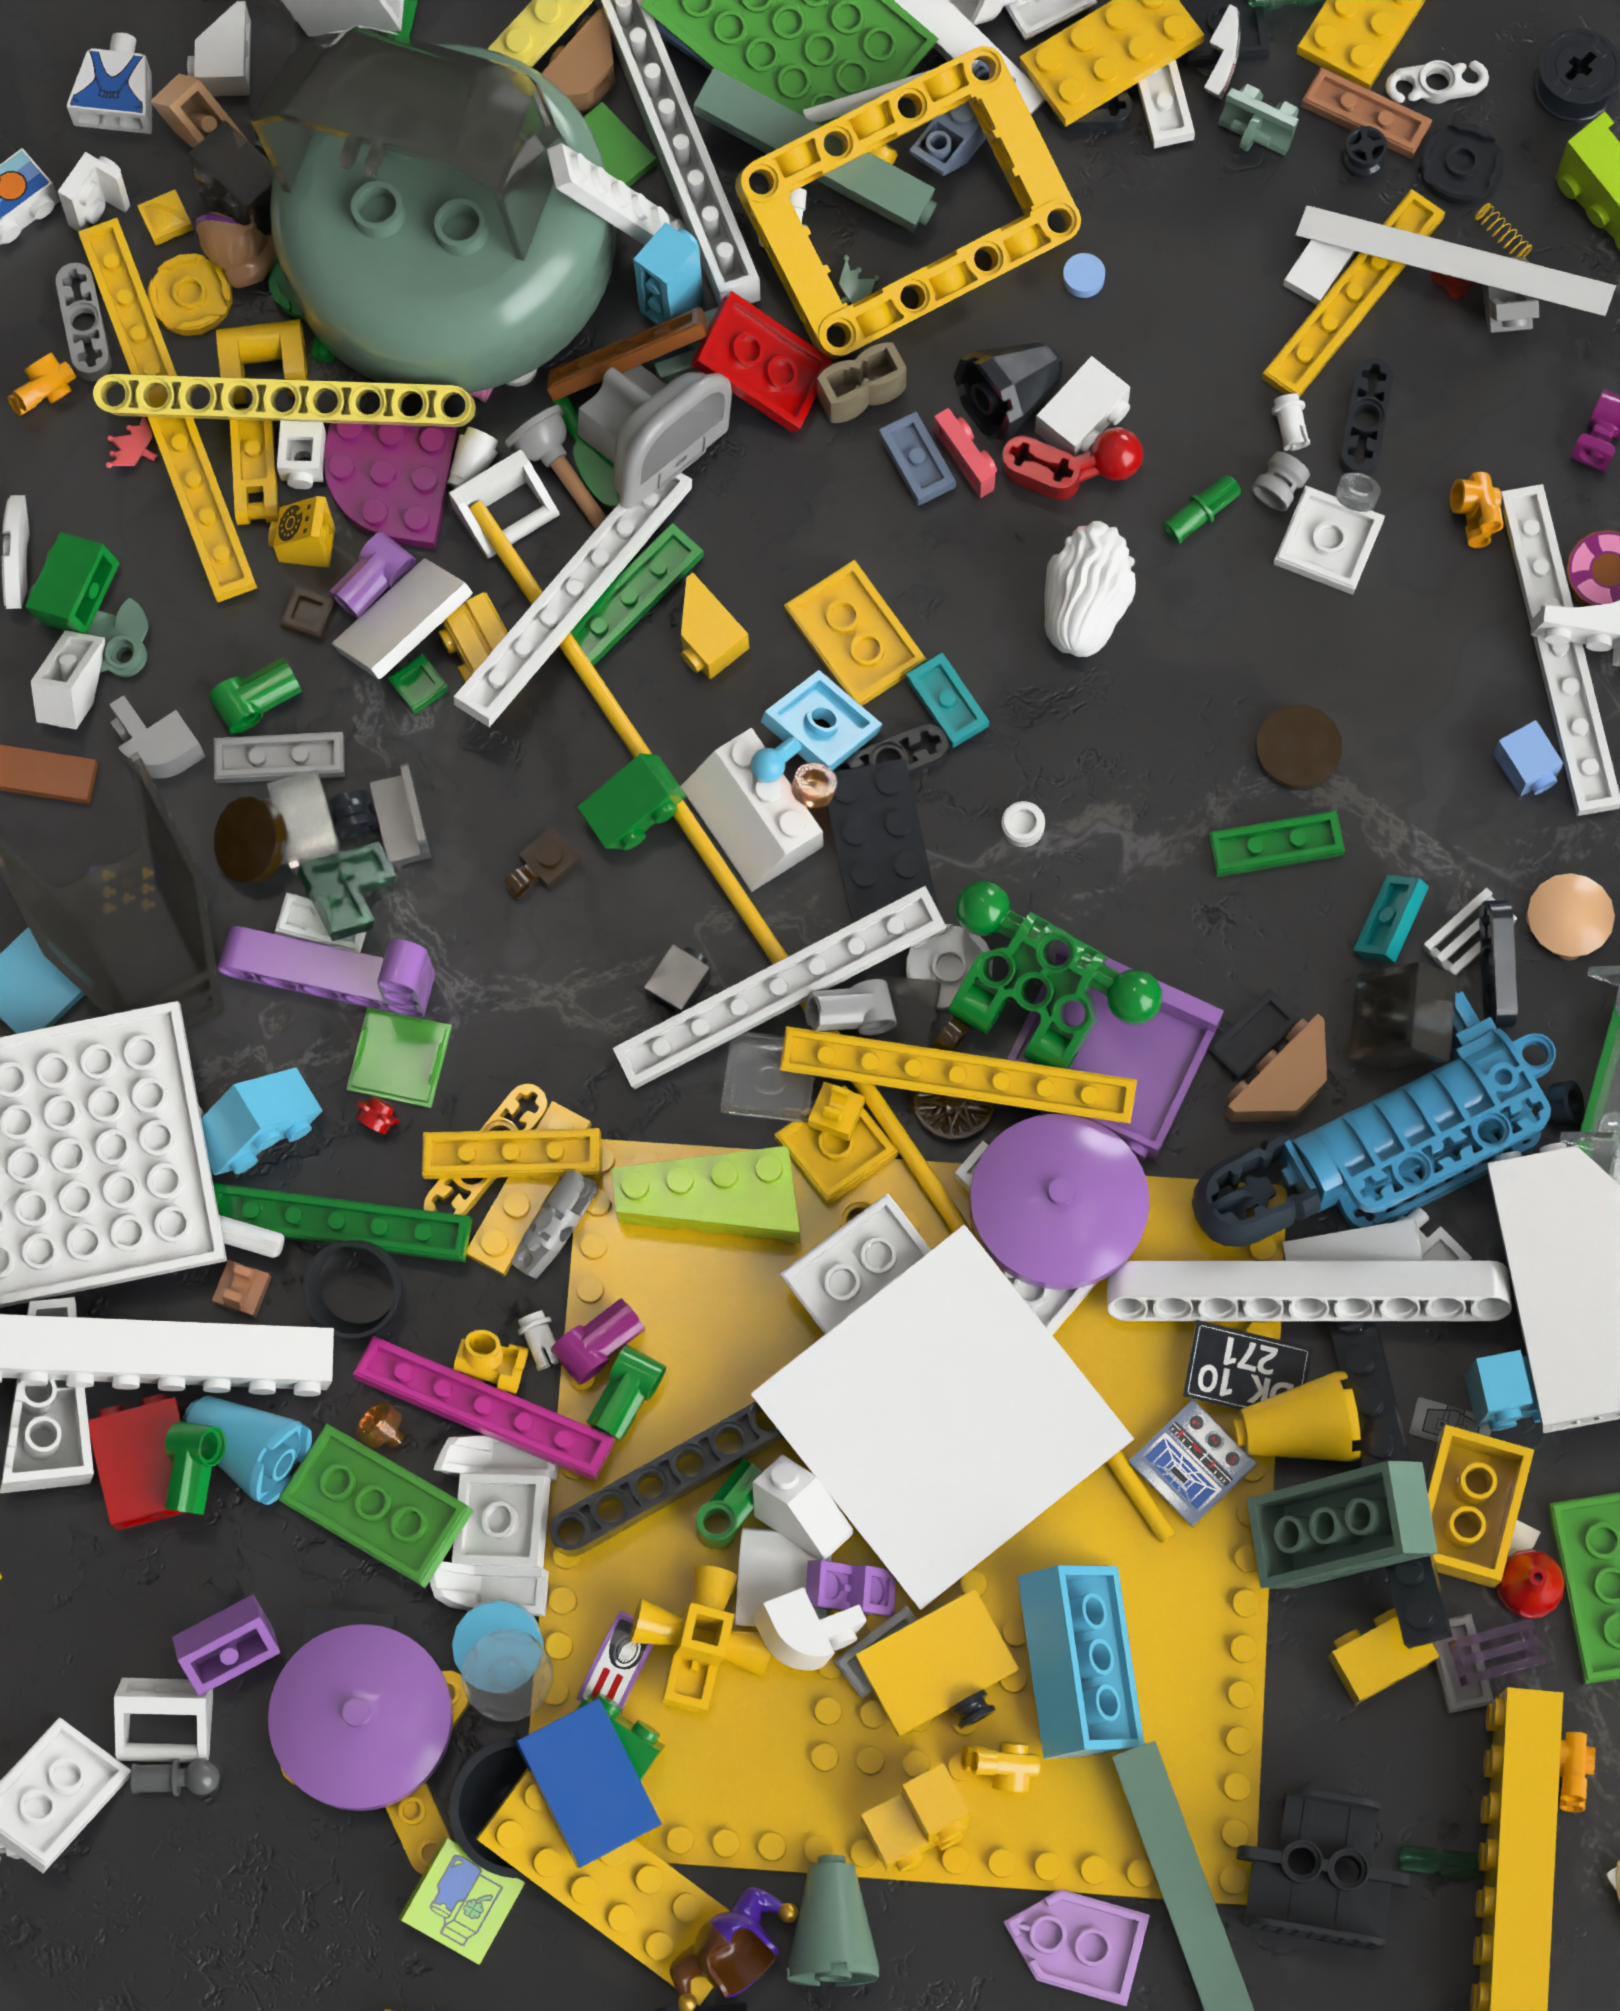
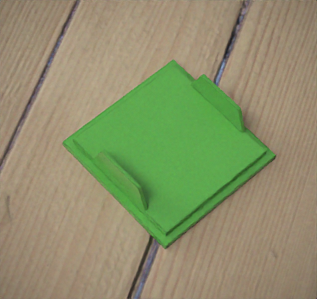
M367 1007L346 1091L432 1109L452 1025Z

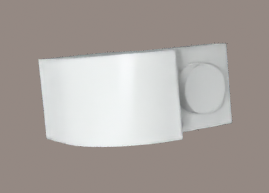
M804 1587L764 1602L752 1617L769 1652L784 1665L806 1671L823 1668L835 1654V1650L844 1648L857 1640L856 1633L867 1622L860 1605L819 1620Z

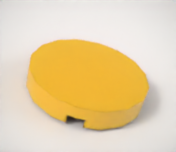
M200 254L177 255L165 261L157 269L158 273L154 276L153 280L151 278L148 286L149 303L157 321L173 333L184 336L202 335L216 328L227 317L233 302L232 286L226 278L224 269Z

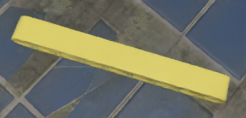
M109 374L100 378L93 390L94 401L102 410L113 415L257 421L283 420L460 427L472 420L476 410L475 401L472 396L461 387L454 385ZM115 384H122L125 389V399L118 406L112 407L107 401V391ZM163 385L167 389V401L161 407L153 408L149 403V393L154 387ZM198 387H207L210 392L209 403L202 409H195L191 404L193 391ZM242 388H248L252 392V404L245 410H236L233 404L235 393ZM282 390H292L295 395L294 406L286 412L278 411L275 405L276 396ZM325 391H334L338 398L337 407L330 413H321L317 405L319 396ZM370 392L377 393L380 397L379 409L370 415L363 414L359 405L361 398ZM409 394H419L423 401L421 411L415 416H406L402 411V402ZM453 395L462 396L466 405L464 412L458 417H447L444 411L446 400Z

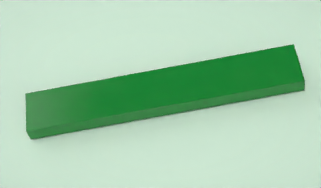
M213 1183L219 1215L281 1233L285 1239L327 1245L343 1241L361 1240L373 1243L388 1253L464 1263L466 1261L473 1221L470 1216ZM345 1246L350 1248L364 1249L357 1246Z

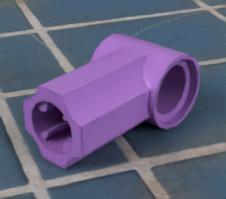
M383 531L378 532L364 545L359 555V561L331 589V597L335 598L340 607L348 614L358 619L389 586L392 588L414 568L416 559Z

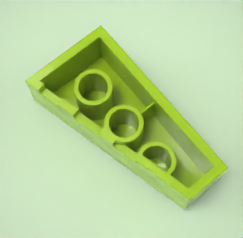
M1604 111L1567 142L1555 179L1563 194L1570 199H1575L1586 210L1590 221L1596 227L1604 228L1615 239V244L1620 250V142L1609 130V127L1614 122Z
M788 1145L611 1168L616 1214L619 1223L667 1229L683 1228L700 1230L702 1233L718 1234L719 1232L744 1235L747 1238L763 1239L764 1237L782 1239L784 1242L800 1243V1230Z

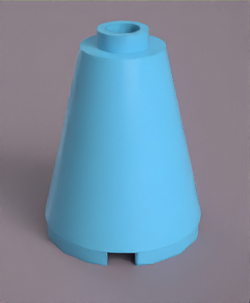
M209 1395L202 1397L200 1400H194L187 1407L183 1417L184 1422L212 1425L222 1429L226 1438V1450L222 1460L217 1465L250 1498L265 1505H270L278 1500L292 1478L290 1473L296 1463L303 1461L312 1444L311 1430L300 1421Z

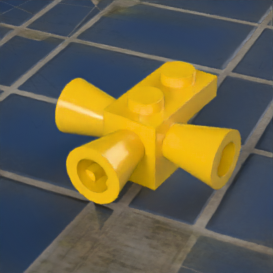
M696 1566L694 1568L693 1603L690 1602L681 1617L642 1598L640 1599L633 1619L629 1643L674 1646L661 1699L662 1704L705 1715L709 1709L717 1669L723 1659L763 1678L771 1653L766 1648L759 1632L731 1631L735 1614L724 1611L738 1581V1576L735 1573L716 1566Z

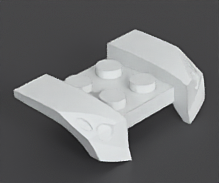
M486 1435L449 1437L439 1454L433 1470L452 1477H459L457 1500L468 1505L474 1511L453 1544L452 1563L442 1561L430 1580L434 1597L450 1608L466 1611L482 1603L506 1600L521 1605L533 1616H546L549 1571L543 1569L550 1483L551 1481H557L558 1466Z

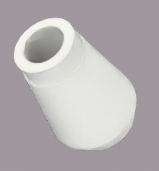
M468 427L464 435H459L447 484L456 489L486 471L498 454L495 450L498 440L485 432Z

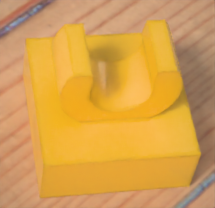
M824 1082L808 1118V1126L849 1141L865 1105V1096Z

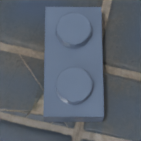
M917 411L879 429V437L918 506L956 488V480Z

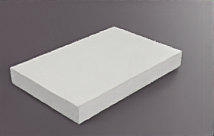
M424 558L335 639L332 644L341 655L377 679H381L465 602L473 592L464 581Z
M887 1193L781 1272L780 1275L824 1334H827L929 1253L931 1249L889 1193Z
M59 1717L0 1781V1842L44 1873L129 1779L131 1770Z

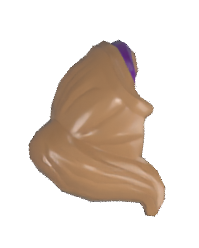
M208 212L196 219V234L199 237L200 246L204 254L216 265L225 269L226 278L231 286L235 288L247 287L263 281L269 275L276 262L274 260L276 252L272 234L265 236L264 233L257 229L254 221L248 225H241L231 217L217 212Z

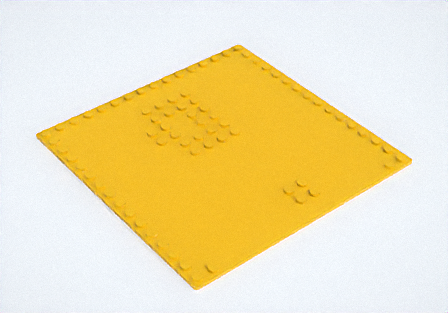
M601 1139L600 1175L582 1176L595 1180V1183L598 1184L595 1198L592 1199L591 1204L573 1230L564 1335L576 1326L582 1325L584 1327L622 1298L637 1314L645 1327V1331L627 1345L666 1365L667 1369L657 1390L649 1401H644L622 1441L614 1439L615 1444L596 1482L559 1466L557 1481H551L544 1569L549 1571L546 1616H539L538 1626L544 1641V1652L540 1666L534 1672L529 1734L578 1708L581 1701L576 1698L619 1611L634 1617L638 1603L642 1598L681 1617L690 1602L693 1603L694 1568L696 1566H716L727 1569L738 1576L743 1527L772 1529L754 1517L753 1511L736 1532L733 1542L726 1548L720 1550L710 1549L704 1546L698 1539L696 1520L700 1508L710 1502L736 1467L584 1554L575 1557L566 1556L555 1548L550 1535V1525L554 1517L563 1510L755 1402L756 1400L751 1395L753 1391L825 1335L780 1273L840 1229V1214L849 1202L865 1200L873 1204L889 1193L931 1250L953 1233L904 1159L892 1160L828 1206L790 1160L800 1230V1243L784 1242L782 1239L764 1237L763 1239H756L737 1234L719 1232L718 1234L702 1233L700 1230L667 1229L618 1222L611 1168L756 1149ZM926 1161L975 1233L970 1216V1194L954 1179L955 1172L963 1163ZM1145 1176L1149 1190L1148 1219L1142 1238L1136 1250L1127 1261H1284L1283 1242H1285V1229L1247 1246H1224L1211 1240L1201 1229L1195 1218L1192 1199L1194 1188L1200 1179ZM1239 1182L1238 1189L1245 1186L1246 1184L1244 1182ZM1272 1184L1277 1194L1269 1200L1267 1210L1285 1202L1287 1191L1283 1186ZM1255 1208L1246 1211L1247 1218L1253 1216ZM856 1214V1215H853L852 1217H850L849 1220H848V1222L851 1221L853 1218H855V1217H856L857 1215H859V1214ZM1107 1277L1093 1287L1055 1332L1053 1337L1133 1436L1134 1440L1121 1449V1452L1129 1461L1192 1400L1191 1398L1183 1397L1196 1321H1122L1113 1318L1107 1309ZM1203 1321L1280 1340L1281 1321ZM623 1348L609 1358V1363L597 1375L582 1385H578L566 1369L561 1366L557 1414L595 1429L587 1423V1420L607 1387L609 1373ZM1195 1400L1234 1440L1232 1420L1239 1419V1410ZM765 1412L758 1415L756 1424L760 1429L764 1431L777 1429ZM734 1433L723 1434L717 1441L719 1450L728 1454L737 1452L742 1445V1440ZM786 1439L747 1460V1462L753 1463L764 1472L781 1455H784L812 1473ZM693 1455L683 1457L677 1465V1469L685 1476H694L703 1467L702 1461ZM1249 1455L1257 1463V1466L1193 1528L1135 1471L1176 1532L1174 1536L1163 1543L1159 1541L1108 1463L1105 1462L921 1610L896 1580L894 1615L908 1606L917 1620L976 1589L1019 1668L1018 1671L985 1689L988 1694L985 1697V1701L989 1705H994L996 1711L963 1730H960L958 1727L960 1718L955 1714L952 1715L948 1709L898 1737L875 1693L872 1691L861 1699L834 1663V1660L891 1617L864 1614L867 1622L856 1633L857 1640L844 1648L835 1650V1654L820 1669L807 1671L794 1669L784 1665L771 1654L767 1670L763 1678H760L723 1659L717 1669L709 1709L705 1715L661 1703L674 1646L655 1645L644 1670L637 1678L621 1714L633 1724L637 1720H641L654 1728L660 1734L658 1741L665 1745L641 1781L662 1824L635 1838V1840L667 1864L807 1874L809 1866L818 1863L819 1856L842 1855L846 1857V1863L855 1865L857 1877L1051 1892L1061 1889L1078 1894L1163 1900L1111 1758L1122 1752L1076 1758H1043L1029 1653L1026 1645L1025 1625L1020 1602L1017 1577L1019 1575L1057 1565L1118 1566L1144 1744L1153 1741L1157 1744L1215 1904L1247 1906L1253 1862L1238 1860L1236 1857L1239 1845L1257 1847L1269 1589H1261L1246 1499L1274 1491L1275 1457ZM656 1478L644 1479L638 1487V1493L647 1499L658 1497L663 1490L662 1482ZM616 1500L606 1501L600 1506L598 1515L605 1521H615L622 1516L624 1506ZM838 1506L852 1526L853 1535L832 1553V1562L888 1569ZM712 1516L704 1523L705 1529L715 1535L724 1533L730 1526L728 1521L721 1516ZM577 1523L565 1524L559 1532V1539L566 1544L577 1543L584 1535V1528ZM736 1583L724 1610L725 1612L735 1614L731 1631L759 1632L756 1626L735 1625ZM828 1610V1616L839 1613L840 1611ZM1003 1741L1028 1744V1752L1040 1756L1038 1777L1030 1776L1029 1792H1010L993 1789V1775H973L971 1771L962 1770L960 1756L963 1746H983L987 1749L1000 1750L1001 1742ZM944 1763L970 1811L969 1825L963 1832L965 1837L944 1850H940L939 1846L935 1845L922 1852L921 1854L924 1859L905 1871L899 1872L897 1866L886 1871L861 1824V1814L902 1793L903 1784Z

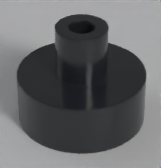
M1573 1080L1551 1084L1547 1100L1551 1107L1550 1115L1558 1126L1579 1124L1583 1120L1585 1105L1583 1094L1578 1084Z

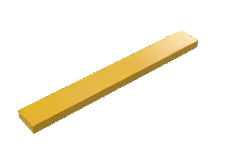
M786 1026L779 1069L787 1072L1131 1124L1137 1086L1136 1079Z

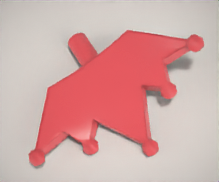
M146 417L141 418L140 425H128L126 427L131 435L107 437V440L112 442L119 450L117 452H109V455L116 460L111 463L107 462V468L112 466H135L142 456L153 462L157 459L158 455L147 449L153 439V434Z

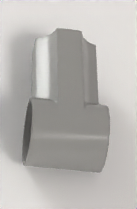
M882 979L863 981L850 989L811 991L806 997L805 1017L807 1025L811 1026L814 1031L858 1029L861 1035L871 1036L885 1033L893 1029L897 1024L888 985Z

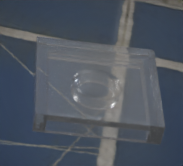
M744 1032L730 1040L721 1113L808 1123L815 1076L779 1070L785 1036Z

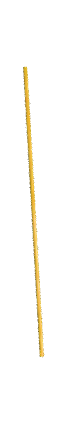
M482 501L474 503L469 509L483 534L532 605L543 593L542 589ZM570 632L560 643L559 647L634 758L640 753L652 754ZM682 800L676 805L678 811L673 817L771 963L775 964L787 958L788 955L686 803ZM806 1001L800 1003V1006L802 1007L804 1012L806 1009ZM838 1030L821 1031L827 1033L840 1034ZM852 1082L859 1094L865 1096V1103L951 1231L954 1233L965 1224L979 1242L977 1236L876 1086ZM1120 1450L1106 1462L1159 1541L1163 1543L1174 1536L1176 1532Z

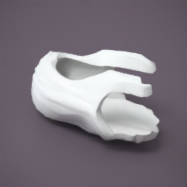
M1092 521L1087 526H1079L1075 529L1072 536H1068L1065 539L1064 549L1059 554H1053L1047 564L1044 593V626L1046 635L1051 643L1062 653H1070L1077 657L1091 656L1107 643L1115 625L1132 603L1135 594V573L1131 571L1134 559L1128 556L1130 550L1126 546V540L1119 535L1116 527L1109 528L1107 524L1101 521Z

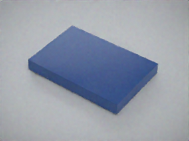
M596 1699L515 1741L577 1868L587 1865L662 1824L600 1699Z

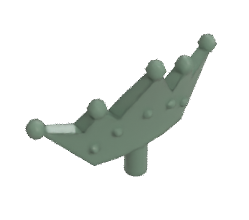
M844 255L843 259L845 262L838 285L845 297L840 300L842 304H853L869 296L875 281H879L880 278L878 275H875L870 279H858V274L861 273L862 269L857 267L855 270H850L848 264L849 256Z

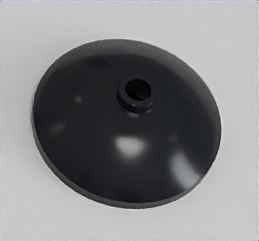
M523 1737L500 1739L487 1744L475 1752L458 1772L449 1798L451 1828L463 1852L486 1871L509 1878L527 1877L476 1840V1837L527 1769L515 1744V1741Z

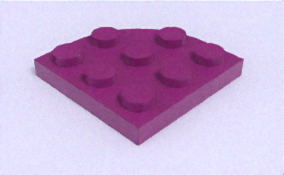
M362 412L365 415L373 414L369 412ZM330 423L324 452V470L333 500L345 516L348 517V521L372 537L378 532L383 531L397 544L436 549L449 486L447 481L450 477L449 474L459 436L458 427Z

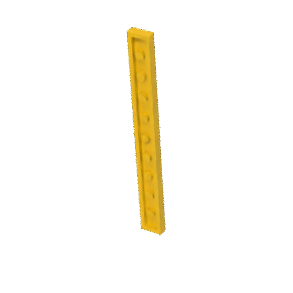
M118 218L78 231L131 375L177 376ZM159 385L150 391L149 403L153 408L161 407L167 401L168 393L165 386ZM148 417L217 603L256 589L257 585L194 419Z

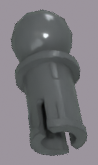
M205 1759L195 1760L185 1769H181L180 1760H173L172 1764H132L131 1791L133 1794L173 1792V1796H180L181 1787H186L193 1794L206 1795L217 1787L220 1779L217 1766L210 1760Z

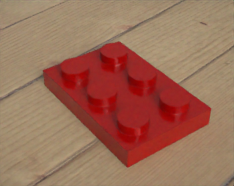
M730 291L724 295L707 329V337L702 339L691 365L705 374H722L729 379L732 393L794 433L801 428L818 393L817 377L827 367L831 366L833 360L745 299Z

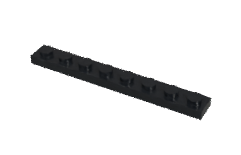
M1328 1321L1339 1369L1348 1376V1379L1342 1380L1344 1389L1352 1388L1355 1398L1361 1440H1356L1358 1450L1361 1451L1362 1467L1385 1461H1411L1377 1321ZM1430 1555L1386 1566L1404 1645L1411 1649L1453 1637L1434 1556Z

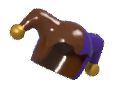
M750 1887L741 1893L729 1912H724L710 1918L699 1930L695 1943L683 1951L670 1966V1976L679 1996L677 2001L678 2009L680 2011H693L696 2008L697 1999L691 1994V1980L695 1977H705L726 1998L738 1995L755 1983L770 1968L779 1953L770 1936L760 1926L762 1912H774L778 1914L783 1922L792 1923L798 1917L797 1907L791 1903L781 1902L760 1888Z

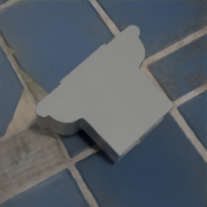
M642 365L631 368L623 374L614 367L607 370L598 393L579 408L577 435L614 463L613 486L620 495L619 503L621 507L632 509L657 488L660 490L702 456L708 446L727 432L732 399L731 383L728 378L720 373L689 372L680 375L669 384H665Z

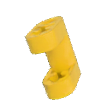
M301 319L216 330L220 378H245V364L283 360L285 380H309ZM242 388L235 393L233 397L234 405L247 403V388ZM287 389L288 397H295L293 391Z

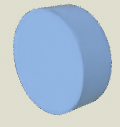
M1080 253L1072 256L1066 262L1063 271V283L1069 293L1076 297L1088 298L1096 295L1102 289L1105 281V267L1099 258L1092 254Z

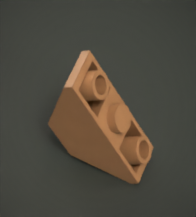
M602 6L592 17L588 15L579 23L575 36L566 46L561 45L555 50L550 58L549 66L542 72V75L553 82L570 99L580 113L592 111L616 83L610 28Z
M1317 1014L1309 1023L1301 1019L1285 1037L1289 1043L1278 1054L1272 1049L1256 1066L1255 1069L1260 1073L1249 1084L1242 1080L1226 1097L1230 1104L1227 1106L1225 1118L1230 1122L1294 1121L1323 1091L1327 1081L1325 1021L1322 1016Z

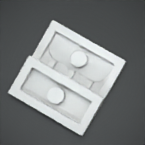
M743 1527L739 1556L735 1625L756 1626L752 1617L764 1602L803 1587L806 1591L808 1560L820 1559L774 1529ZM832 1554L825 1561L832 1562ZM814 1608L819 1620L828 1617V1610Z

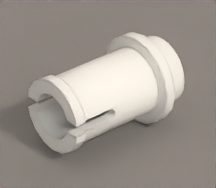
M1286 394L1274 400L1275 406L1271 411L1272 415L1278 418L1283 449L1285 451L1289 449L1294 451L1310 445L1302 412L1305 408V402L1299 399L1298 394Z
M543 1310L519 1319L518 1323L521 1328L517 1331L519 1335L524 1334L538 1371L550 1367L544 1349H546L551 1363H554V1365L560 1363L550 1351L556 1341L548 1325L552 1320L550 1317L545 1318Z

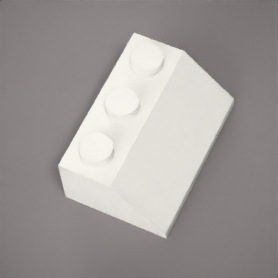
M752 728L716 749L680 786L686 794V798L750 892H753L824 847L822 829L783 774L774 782L765 783L756 779L752 774L750 768L751 759L758 750L765 748Z

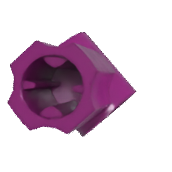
M620 1298L584 1327L582 1325L576 1326L563 1335L551 1347L550 1351L578 1385H582L597 1375L609 1363V1358L645 1331V1327L633 1309Z

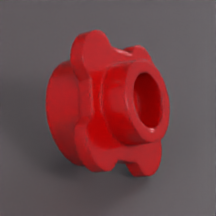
M372 1096L369 1101L363 1099V1101L358 1099L356 1101V1105L360 1109L355 1118L367 1127L381 1134H386L391 1125H399L400 1120L392 1115L395 1108L382 1099Z

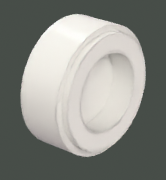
M1020 801L1013 803L1005 810L1001 829L1004 837L1011 844L1018 847H1028L1037 843L1044 833L1045 817L1041 809L1035 804Z

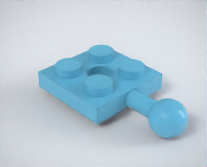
M818 670L765 711L761 723L778 736L783 743L775 749L763 748L758 750L750 762L751 772L761 782H774L783 775L785 762L794 755L799 754L825 777L878 734L882 723ZM813 719H823L827 721L831 727H820L817 724H815Z

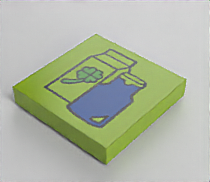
M444 1836L398 1919L480 1965L525 1882L519 1878L503 1877L486 1871L474 1863L463 1852L458 1843Z

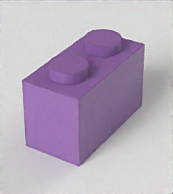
M254 1594L172 1637L177 1660L198 1696L280 1653L275 1631Z

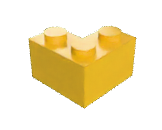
M942 1763L903 1784L902 1793L861 1814V1824L886 1871L897 1866L899 1872H902L920 1863L924 1859L921 1853L933 1846L938 1845L940 1850H944L961 1841L965 1837L963 1832L969 1825L970 1811L946 1766Z

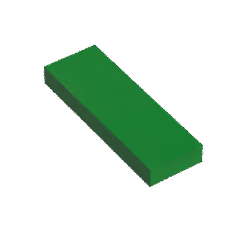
M1336 810L1208 833L1216 877L1344 856L1345 853Z

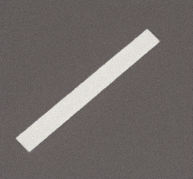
M1308 205L1305 208L1296 235L1603 316H1606L1616 285Z

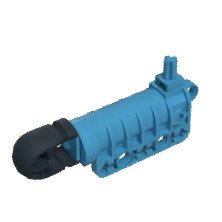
M1463 991L1458 994L1457 992L1453 993L1448 999L1440 1002L1441 1008L1457 1033L1451 1045L1455 1052L1451 1062L1290 1141L1286 1135L1279 1132L1262 1141L1260 1148L1251 1146L1217 1163L1202 1175L1194 1188L1192 1207L1195 1218L1201 1229L1211 1240L1231 1247H1243L1257 1243L1291 1226L1295 1218L1303 1220L1334 1205H1337L1346 1223L1352 1229L1391 1223L1401 1215L1405 1216L1411 1213L1416 1207L1421 1208L1487 1175L1488 1164L1480 1162L1492 1156L1494 1158L1490 1162H1495V1157L1503 1154L1504 1150L1507 1152L1519 1151L1522 1153V1156H1525L1536 1148L1541 1137V1130L1545 1128L1551 1114L1550 1104L1536 1079L1545 1075L1552 1067L1556 1058L1554 1043L1547 1036L1538 1033L1525 1035L1512 1042L1503 1030L1496 1028L1491 1017L1480 1022ZM1530 1045H1537L1546 1052L1547 1061L1539 1066L1530 1065L1523 1058V1049ZM1537 1106L1540 1111L1535 1118L1531 1108ZM1513 1125H1515V1126H1514L1515 1130L1518 1131V1132L1515 1133V1134L1512 1133L1513 1130H1514V1129H1513ZM1498 1133L1500 1141L1493 1134ZM1472 1145H1473L1479 1152L1473 1153ZM1280 1159L1285 1167L1281 1170L1283 1178L1289 1188L1295 1185L1300 1195L1293 1194L1287 1197L1284 1203L1267 1210L1269 1200L1275 1197L1277 1193L1267 1176L1258 1179L1249 1174L1255 1171L1262 1172L1268 1169L1271 1163ZM1467 1169L1469 1173L1464 1174V1170ZM1420 1171L1422 1174V1179H1420L1419 1176L1415 1173ZM1245 1177L1246 1185L1238 1189L1240 1179ZM1393 1185H1395L1400 1191L1395 1193ZM1429 1189L1431 1192L1425 1193V1190ZM1416 1195V1198H1414L1412 1201L1402 1202V1201H1404V1200H1406V1199H1408V1198H1410V1197ZM1255 1208L1253 1216L1247 1218L1246 1211ZM1358 1208L1364 1212L1373 1213L1372 1221H1367L1364 1216L1356 1218L1354 1214ZM1388 1208L1392 1210L1389 1213L1386 1212V1209Z

